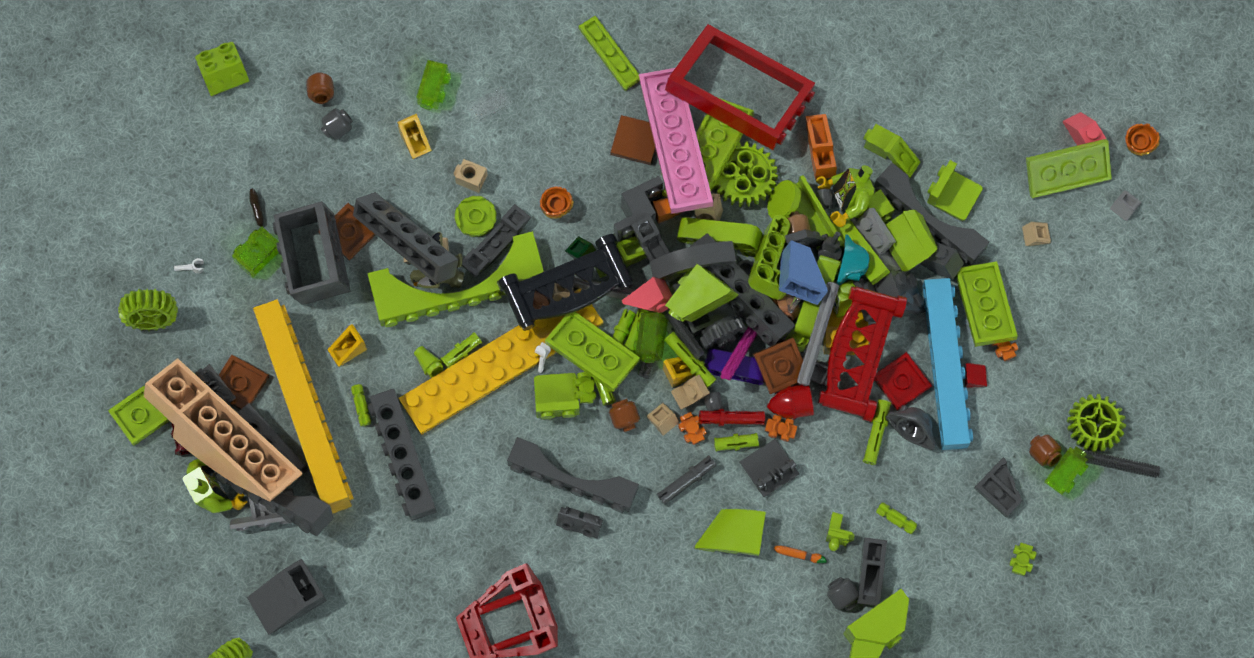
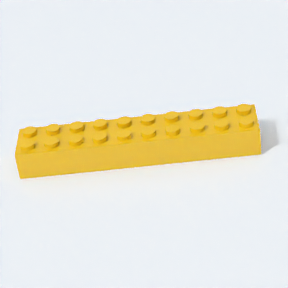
M278 299L256 306L253 310L319 498L330 505L332 514L352 507L350 500H353L354 497L348 482H343L347 477L341 462H336L340 458L334 442H329L333 438L327 423L322 422L326 418L320 403H315L319 399L313 383H308L312 379L306 364L302 363L305 362V359L297 343L298 339L292 324H290L291 320L285 305L280 306Z

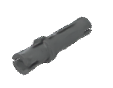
M708 455L697 465L690 466L688 468L689 471L656 495L666 505L696 481H701L705 474L717 467L716 463Z

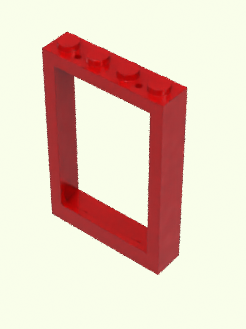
M707 24L668 77L665 91L769 149L774 150L777 144L781 145L787 136L785 132L787 130L791 131L794 127L796 116L800 117L806 108L805 103H810L815 95L813 91L815 82ZM709 43L799 92L774 129L684 79Z

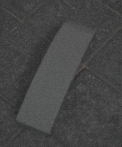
M514 204L501 218V222L476 249L473 248L462 259V267L475 277L478 276L512 243V236L519 235L531 219V216Z
M650 215L631 225L649 262L670 253ZM683 273L676 274L675 278L665 280L672 296L680 286L678 281L682 278Z
M724 241L692 246L665 254L650 261L653 277L667 280L675 278L676 274L692 271L696 264L702 267L712 265L720 267L736 263L737 259L733 241Z

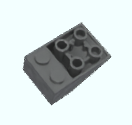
M303 559L280 571L247 597L268 635L327 601Z

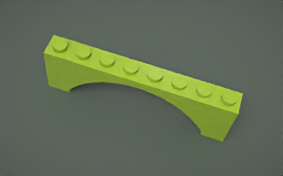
M533 231L512 236L513 244L498 269L480 284L460 292L431 293L418 290L398 280L389 273L388 268L367 273L381 326L393 327L398 322L404 320L413 322L418 320L420 316H436L440 311L447 309L448 311H456L460 309V306L467 304L469 306H476L481 301L487 299L495 301L500 299L502 295H505L504 291H500L497 281L502 277L515 273L519 281H523L544 272Z

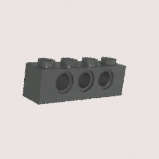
M250 403L238 412L252 427H257V432L269 443H272L281 454L302 472V475L308 471L301 460Z

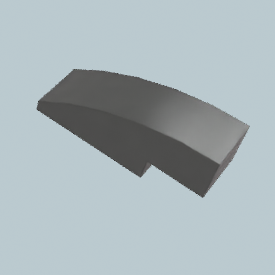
M866 537L863 540L858 586L859 598L857 603L874 606L880 604L887 540Z

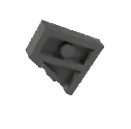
M806 229L785 235L787 245L792 240L811 249L820 246L829 237L828 234L820 236L819 232H812Z
M1003 457L974 489L1007 518L1022 502L1019 491L1016 490L1013 476L1010 475L1006 465L1007 461Z

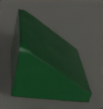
M580 236L565 250L573 259L596 251L592 243Z

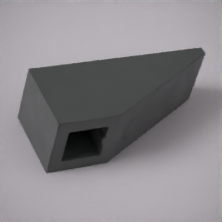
M935 242L938 249L929 258L921 262L920 265L938 275L953 280L964 262L956 249Z

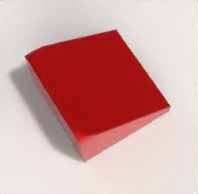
M966 363L964 366L965 387H987L986 366Z

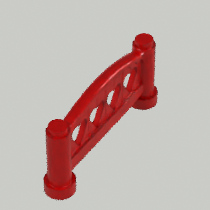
M856 286L850 288L848 299L851 300L852 304L841 320L833 339L828 360L827 390H821L818 403L828 408L861 416L862 420L871 422L877 406V401L869 399L892 317L902 318L907 298L899 295L896 298ZM866 310L876 323L860 328L857 327L855 322L859 318L858 312ZM856 330L860 331L870 344L851 348L849 343L853 339L852 333ZM853 351L863 362V365L845 369L843 363L847 360V352ZM842 372H847L858 384L843 390L837 387L838 382L841 381L840 374Z

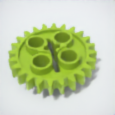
M746 141L744 146H741L740 142L737 144L713 189H718L717 194H724V202L730 198L731 205L738 201L739 207L742 206L743 202H746L747 206L750 207L751 201L758 205L759 198L765 201L766 194H772L771 188L776 187L775 181H777L778 175L775 173H777L778 168L773 166L775 159L769 160L770 152L763 154L764 147L757 150L756 143L749 147L748 141ZM745 158L748 159L750 162L743 163L740 160ZM727 170H730V171H732L734 174H732V175H727V174H725L724 172L727 171ZM759 173L763 175V177L757 178L754 176V174ZM743 185L746 186L747 189L740 190L738 186Z

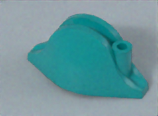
M845 234L844 256L837 280L838 285L843 284L849 279L859 281L860 277L867 272L869 267L868 252L863 247L854 243L847 234Z

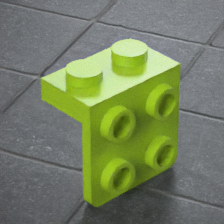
M234 42L223 43L216 48L202 51L195 56L210 96L250 82Z
M950 160L947 166H941L937 174L940 177L937 183L932 182L927 193L930 196L927 203L960 221H965L983 188L981 185L955 172L957 163Z
M575 373L537 375L534 377L537 418L548 420L554 417L572 418L575 415H580L579 399H575L573 396L574 391L578 390L577 386L572 385L573 378H577Z

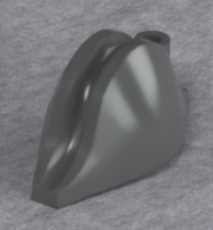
M903 405L898 412H889L886 416V419L898 434L907 441L929 450L935 448L936 443L932 434V420L925 411L916 407L908 408Z

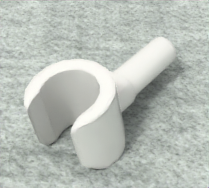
M197 258L193 260L192 264L174 266V270H193L194 273H202L204 268H196L195 265L203 264V260Z
M543 342L535 349V353L540 355L538 372L540 373L543 372L546 357L551 351V348Z

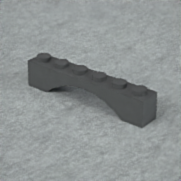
M891 163L876 179L874 184L876 192L881 189L884 195L891 201L892 206L899 211L916 210L922 214L932 237L937 238L940 244L956 249L964 264L967 263L971 266L986 250L989 241L976 230L949 225L927 212L915 197L908 175L895 164Z
M519 437L516 438L507 459L508 466H511L510 469L516 473L522 474L524 471L531 474L530 477L534 480L542 482L544 479L551 482L550 485L555 488H568L572 494L578 497L586 495L591 497L592 502L599 505L609 504L613 510L620 513L630 511L639 488L638 483L620 476L604 480H583L572 477L552 465L542 454L537 444Z
M216 472V478L220 483L230 485L237 493L247 495L254 503L264 505L269 512L281 515L286 522L298 525L305 533H311L317 537L334 519L330 505L315 496H289L280 493L269 502L235 485Z

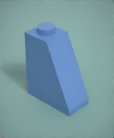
M791 240L781 253L779 291L818 305L828 291L811 248Z

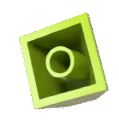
M696 264L665 306L670 309L668 313L675 319L682 322L684 320L692 322L735 299L739 294L709 270Z

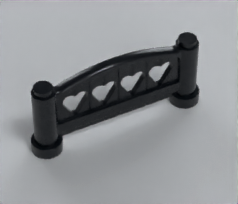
M608 234L599 238L595 242L598 250L523 281H519L515 273L506 275L497 281L500 291H504L516 320L523 331L533 328L535 320L555 318L579 311L597 302L616 287L621 288V290H627L633 286V279L617 247L618 241L615 235ZM594 267L607 274L609 280L606 282L601 281L599 285H594L592 283ZM574 275L587 282L590 287L587 290L582 289L581 292L574 293L572 290ZM555 283L569 291L570 296L567 298L562 297L560 301H555L552 298ZM535 291L548 298L550 304L548 306L542 305L540 309H535L533 307Z

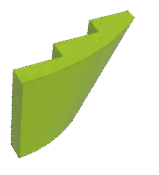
M721 509L696 543L695 549L759 556L766 512L747 509Z

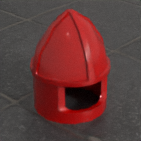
M809 385L788 386L780 390L771 398L767 408L774 414L793 420L813 416L814 409Z

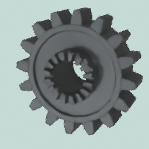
M728 316L707 326L702 331L703 337L700 338V342L704 350L714 349L717 346L723 348L726 347V344L728 346L735 342L737 336L746 331V327L742 319Z

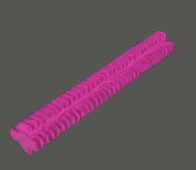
M749 326L721 371L720 377L729 381L732 379L739 364H741L740 362L744 359L757 336V333Z

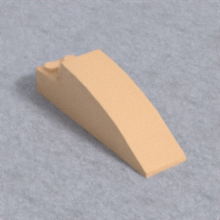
M178 358L145 383L144 397L174 424L173 439L208 467L235 485L271 502L302 475V472Z

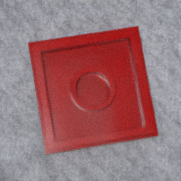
M907 352L876 372L874 378L876 384L897 411L903 405L906 406L932 388L931 383Z

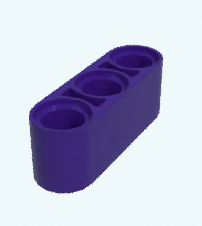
M708 349L704 366L712 375L720 376L732 353ZM745 356L732 379L763 385L764 380L755 358Z

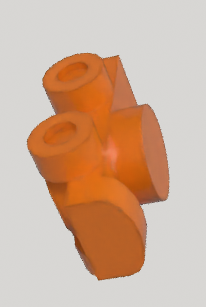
M1010 341L991 344L992 346L996 345L997 350H995L998 358L1002 357L1004 361L1016 356L1014 352L1018 350L1016 342L1011 344Z
M692 412L680 417L682 423H679L678 427L681 432L686 430L687 434L684 435L686 443L692 442L695 445L705 440L704 435L707 433L704 427L699 428L698 415L693 416Z
M773 415V419L768 418L765 432H769V437L776 438L778 435L781 436V440L789 442L790 438L794 439L797 426L793 425L794 420L786 418L784 423L781 422L782 417L778 415Z

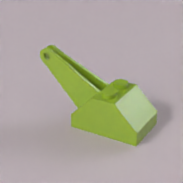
M899 589L847 626L843 635L851 644L849 658H879L884 648L888 647L890 650L903 639L901 635L905 631L909 598L902 589Z

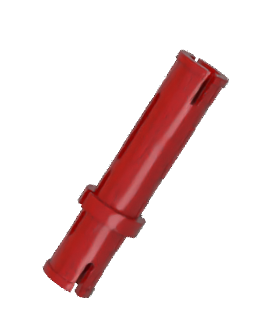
M719 409L718 411H699V424H718V426H724V424H765L764 411H724V409Z

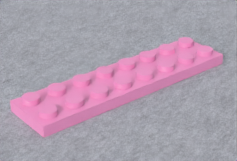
M675 68L639 74L641 90L671 214L713 207V199L689 104L665 91L668 77Z

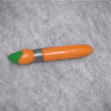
M781 545L774 547V550L782 555L813 563L827 562L824 556L817 553L812 554Z

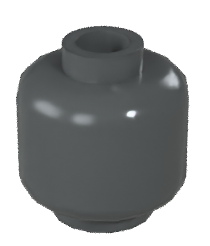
M335 108L322 118L323 127L321 130L328 138L332 136L334 139H340L351 131V123L353 121L344 109L339 110Z
M839 577L828 585L827 596L837 610L846 609V611H849L858 604L856 600L859 598V591L849 578L843 579Z

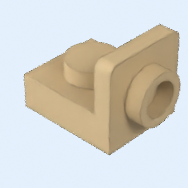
M700 375L691 378L683 385L671 391L680 409L698 402L710 393Z

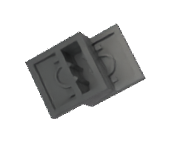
M660 176L621 193V208L626 218L614 224V235L618 242L636 236L631 225L642 218L650 215L655 223L656 212L652 205L654 201L660 200L662 197L663 181Z
M889 270L890 273L874 285L867 279L852 281L855 287H861L896 298L898 295L906 297L907 303L903 316L906 314L919 315L926 312L924 299L919 294L917 288V279L911 272ZM861 310L865 321L875 322L866 310ZM893 316L891 322L898 319V317Z

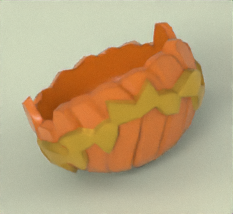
M1148 123L1131 126L1125 136L1128 150L1135 155H1147L1159 146V132Z
M558 186L545 190L540 199L541 210L551 219L561 218L568 214L574 204L572 195L565 188Z

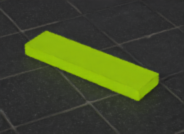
M596 16L578 26V29L624 91L640 82L639 73Z
M849 218L846 219V224L843 227H837L833 223L837 232H840V237L844 243L845 234H847L854 243L863 247L868 252L869 267L865 276L872 285L890 273Z

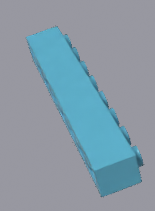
M950 278L924 280L922 289L941 449L968 448L970 442L973 441L972 429H968L970 409L966 408L965 400L968 399L967 387H963L962 380L965 379V368L960 363V359L963 358L962 346H958L957 339L960 338V327L955 323V318L958 317L957 305H953L955 287L951 285Z

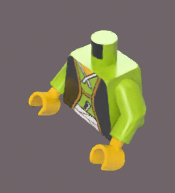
M863 165L861 169L848 168L846 171L832 176L830 180L823 176L816 179V182L820 185L817 187L818 189H831V185H834L832 190L843 213L835 211L830 215V219L837 227H843L848 218H860L867 210L874 194V187L870 180L873 170L869 166Z
M196 459L188 464L187 475L182 477V480L196 505L211 513L231 510L232 507L236 510H241L248 501H241L244 497L243 493H238L233 500H230L221 483L217 480L214 470L202 461Z

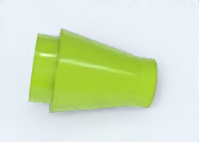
M420 346L414 351V355L425 375H429L432 378L441 373L443 365L439 358L429 352L424 346Z

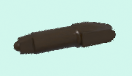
M252 188L249 192L250 204L252 205L257 225L262 227L264 225V218L260 199L255 189Z

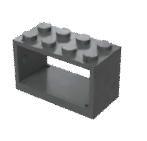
M321 201L275 214V222L272 224L274 233L278 235L279 242L276 245L283 259L281 269L283 274H286L287 282H285L287 294H290L301 305L351 292L335 215L325 203ZM318 222L330 279L303 287L291 230Z

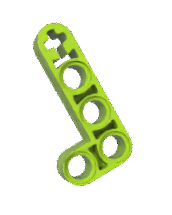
M776 215L766 227L748 278V283L752 289L776 300L783 299L787 294L779 291L780 270L776 269L786 240L785 235L788 234L790 228L789 220L782 215Z
M682 218L677 240L681 243L692 245L708 233L716 242L733 241L734 249L740 250L745 257L750 255L754 256L755 259L763 233L757 226L751 224Z
M820 255L817 265L825 284L827 282L836 283L841 268V261ZM804 300L794 333L810 338L821 301L816 305Z

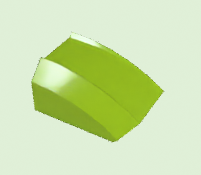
M916 210L903 211L901 215L886 224V227L896 240L889 248V251L904 272L909 271L929 258L938 249L923 215Z

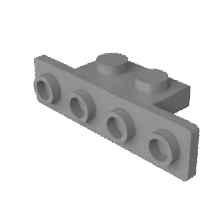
M869 208L860 218H852L851 220L887 269L901 271V268L889 251V248L896 240L875 208Z
M293 488L285 489L281 494L294 496ZM249 498L252 516L231 519L229 525L230 529L243 531L249 529V526L267 527L274 522H280V524H287L288 522L281 515L269 512L264 505L256 504Z

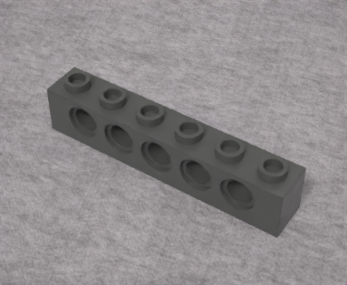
M374 192L356 198L353 216L431 281L437 284L455 277L459 259L379 194Z
M707 233L690 247L716 241ZM737 263L720 267L715 265L704 267L739 294L728 303L769 347L783 340L795 327V324L767 295L750 287L748 283L749 276Z
M395 389L369 396L371 403L367 405L371 416L376 415L378 423L374 424L378 437L383 435L385 443L381 444L385 456L389 455L392 463L388 464L391 475H396L399 482L395 484L399 496L403 495L406 502L402 504L405 516L410 515L411 520L414 521L437 513ZM385 412H392L393 416L390 419L385 420L382 418ZM393 431L400 433L397 439H390L389 434ZM399 451L407 453L404 459H397L395 456ZM412 471L414 475L411 479L406 480L402 478L403 473ZM413 491L421 493L420 497L416 500L409 498L410 493Z

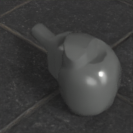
M836 232L833 237H828L818 249L819 257L823 255L835 260L841 258L842 250L838 241L841 235L840 232Z

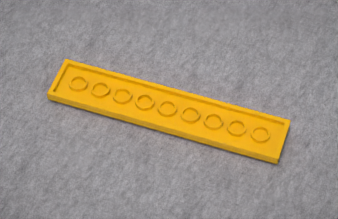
M579 288L574 293H579L582 289ZM592 304L576 311V313L596 327L604 324ZM565 315L535 320V326L526 331H523L518 325L399 397L400 403L420 434L426 433L539 364L540 355L535 353L536 347L540 346L541 342L545 343V339ZM551 348V351L549 355L546 357V359L557 352Z

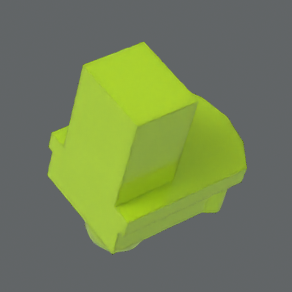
M832 512L826 536V542H829V549L831 551L838 550L840 545L846 547L855 538L853 532L840 529L843 514Z

